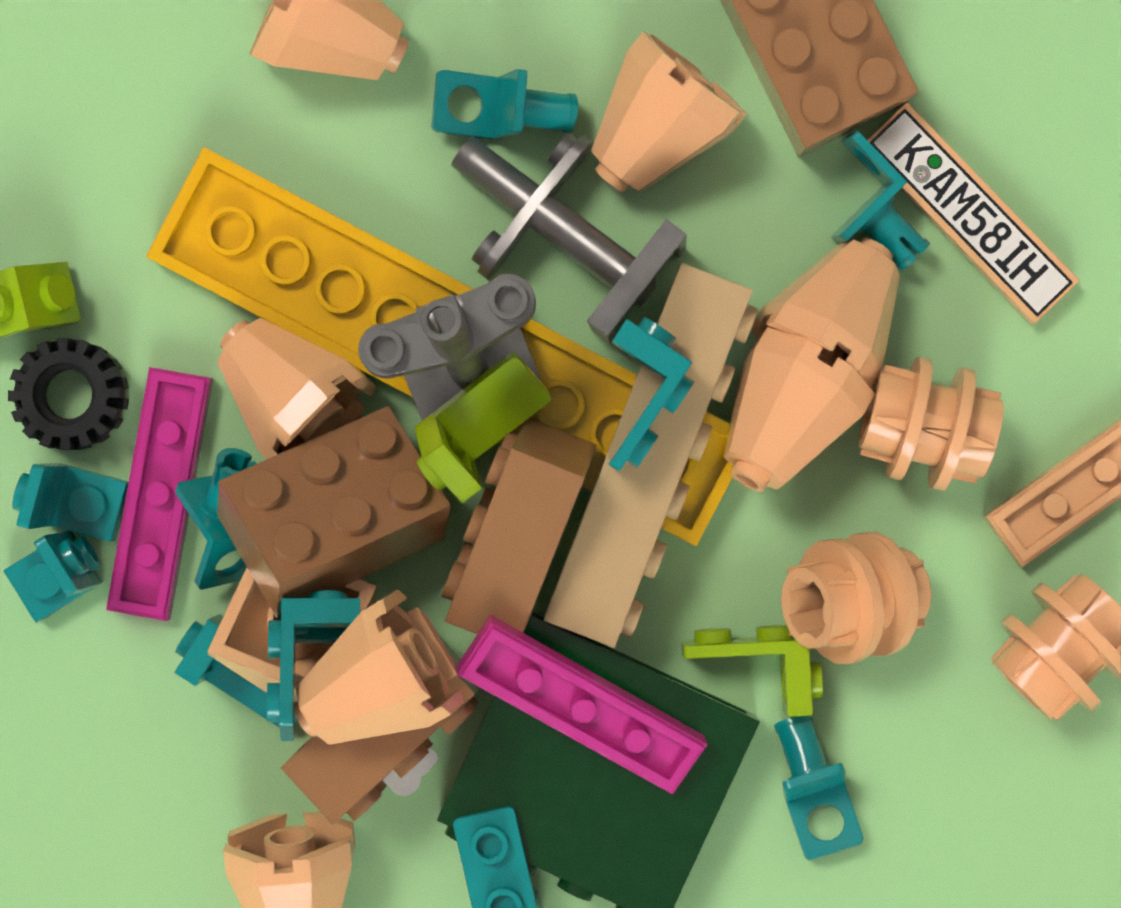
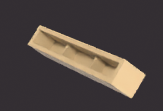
M681 262L657 324L676 337L670 348L692 362L684 375L695 382L673 414L662 407L648 428L659 436L640 465L636 468L626 461L619 472L608 465V463L664 381L663 377L641 364L543 621L615 648L620 634L629 638L632 637L644 606L643 602L634 599L643 575L651 579L655 578L667 544L658 541L657 537L665 517L677 520L690 485L680 481L688 458L700 461L713 426L702 422L711 399L722 403L732 380L735 367L726 364L725 361L734 340L745 344L757 315L758 308L748 305L753 292L752 289Z

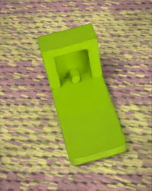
M68 262L20 265L0 271V338L19 332L65 327L82 321Z
M509 353L414 427L421 457L417 460V465L421 472L437 490L441 491L447 486L461 503H464L482 489L474 460L503 439L506 433H511L550 403L551 395L549 390L518 354Z
M787 625L756 627V637L733 639L730 628L694 630L693 641H681L684 659L780 654L783 711L788 717L812 716V699L823 698L821 663L810 662V649L799 644L793 636L789 635Z

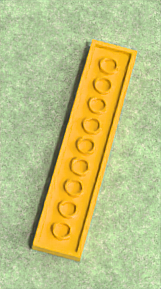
M205 147L202 148L146 255L147 258L270 323L346 359L363 372L411 397L412 395L404 375L383 379L374 376L365 368L358 352L359 341L362 335L373 325L390 323L415 313V309L427 305L434 300L442 299L452 294L457 296L473 289ZM531 319L526 325L521 327L541 381L550 392L551 401L530 418L597 444L582 487L592 492L637 375ZM707 411L702 422L713 427L700 461L688 458L680 478L681 482L690 485L683 507L677 520L665 517L661 529L694 546H697L733 478L730 474L733 467L723 457L730 424ZM524 423L514 429L512 433L518 435ZM504 438L501 439L498 443L502 444Z

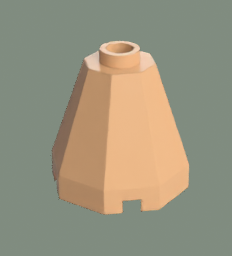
M273 0L264 16L249 54L276 67L379 80L384 69L393 74L396 72L408 47L409 39L400 35L404 22L380 0Z
M642 32L625 55L591 152L600 161L595 171L620 192L624 193L629 186L637 191H644L732 134L748 113L714 81L710 83L699 73L701 70L653 34L648 35L646 32Z
M862 238L860 242L849 240L840 243L761 309L751 328L756 339L762 335L767 327L809 338L823 347L818 356L819 360L832 367L838 357L854 366L873 390L879 373L883 369L900 279L897 266L892 261V253L881 243L868 238Z
M262 318L251 323L246 320L237 323L224 335L220 343V347L223 350L217 364L258 451L266 459L361 418L366 407L358 400L361 391L371 397L376 388V385L360 369L346 359Z
M767 327L762 335L756 339L744 359L723 456L733 467L730 472L732 477L742 485L757 492H763L766 486L775 490L781 488L860 419L875 396V393L854 366L838 357L833 366L830 367L818 359L823 350L822 346L809 338Z
M399 590L392 592L361 611L295 688L298 700L294 704L295 716L302 729L309 736H318L330 745L426 728L450 716L464 703L461 689L452 694L449 692L447 681L457 676L455 663L428 616L416 607L406 613L398 606L408 599Z
M321 812L303 813L306 825L286 826L287 814L268 815L229 831L227 837L228 845L225 844L223 850L225 873L242 908H342L356 846L354 823L340 818L332 825Z

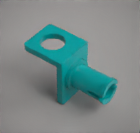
M516 69L499 77L441 70L437 72L435 77L431 128L437 133L474 136L475 138L502 140L522 132L523 126L560 130L563 133H569L573 131L576 124L578 99L576 94L572 93L561 94L526 89L527 70ZM465 86L471 88L480 99L481 109L479 115L471 122L458 121L451 115L448 109L449 95L457 87Z
M856 130L849 133L842 140V143L883 186L831 237L836 243H843L848 241L856 232L860 234L865 231L873 240L890 250L893 255L892 260L897 264L896 266L899 270L902 271L917 259L914 255L917 253L922 254L928 248L930 242L926 238L924 239L892 206L895 201L893 196L907 181Z
M226 448L221 450L216 457L213 475L179 482L175 489V494L207 540L195 578V583L200 590L238 582L247 568L243 559L240 558L229 568L223 570L215 569L223 556L237 550L217 516L219 480L256 464V461L249 462L252 456L241 449Z
M793 716L776 723L774 728L779 735L792 775L788 780L782 782L783 795L805 859L811 861L862 844L863 834L845 785L846 772L843 763L827 765L812 723V716ZM818 806H833L840 811L843 817V830L832 840L817 839L808 829V816Z

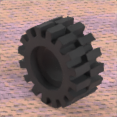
M57 338V341H44L36 345L38 349L33 353L26 352L20 359L23 362L20 370L13 369L10 380L15 381L14 391L8 390V401L15 403L16 410L12 411L11 414L15 422L23 424L25 428L22 432L29 439H37L40 441L39 445L47 448L83 450L91 448L93 444L104 442L110 437L109 433L112 429L119 428L123 422V419L120 418L122 410H128L129 399H125L124 389L129 388L127 378L122 377L119 369L122 368L116 359L110 358L107 355L108 351L87 341ZM67 370H74L82 374L88 380L92 390V399L88 409L82 415L73 419H65L56 415L51 410L47 401L49 383L57 374Z

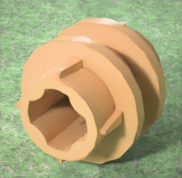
M917 357L910 370L884 364V368L880 371L877 383L872 390L875 396L862 417L858 448H861L860 455L886 462V477L897 480L903 479L911 461L929 465V488L941 491L946 490L952 478L976 483L977 478H984L993 460L1001 431L1004 410L1003 400H1000L1002 393L977 387L975 370L963 367L958 368L949 387L932 383L933 365L932 360Z
M878 532L852 534L845 540L839 538L817 541L804 552L799 565L787 568L786 570L788 575L782 586L781 605L783 617L789 629V635L793 636L799 644L808 649L816 648L822 656L835 664L861 662L869 655L887 656L896 654L909 644L916 629L926 625L924 620L930 610L932 593L929 577L923 565V559H918L913 552L905 548H899L892 539Z
M1080 574L1078 577L1074 575L1056 592L1047 585L1039 583L1031 592L1044 611L1028 627L1011 614H1008L1000 622L1005 631L1010 635V638L991 658L993 660L992 664L1028 702L1051 721L1054 718L1058 720L1077 702L1093 712L1101 702L1088 684L1104 668L1121 680V606L1101 587L1083 574Z

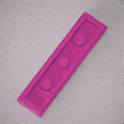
M149 367L106 610L163 621L171 619L189 513L175 494V489L179 482L196 479L213 378Z
M491 614L456 666L457 675L672 795L708 745L705 735Z

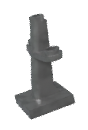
M569 132L560 141L548 159V163L554 169L541 185L535 183L472 136L456 154L451 166L516 216L502 236L496 231H492L475 251L472 261L480 266L477 272L487 280L490 279L503 265L529 227L611 290L587 322L591 331L609 345H612V340L617 334L616 326L634 303L641 307L656 288L655 276L672 254L680 258L686 250L687 234L666 219L639 255L635 257L554 197L591 150L594 142L585 135L578 139Z
M516 274L498 275L488 284L457 296L452 294L442 299L434 300L427 305L415 309V313L390 323L371 326L364 332L359 341L358 352L360 360L365 368L376 377L391 379L404 375L421 420L428 417L509 353L518 354L541 381L521 327L526 325L535 313V294L530 284L524 278Z

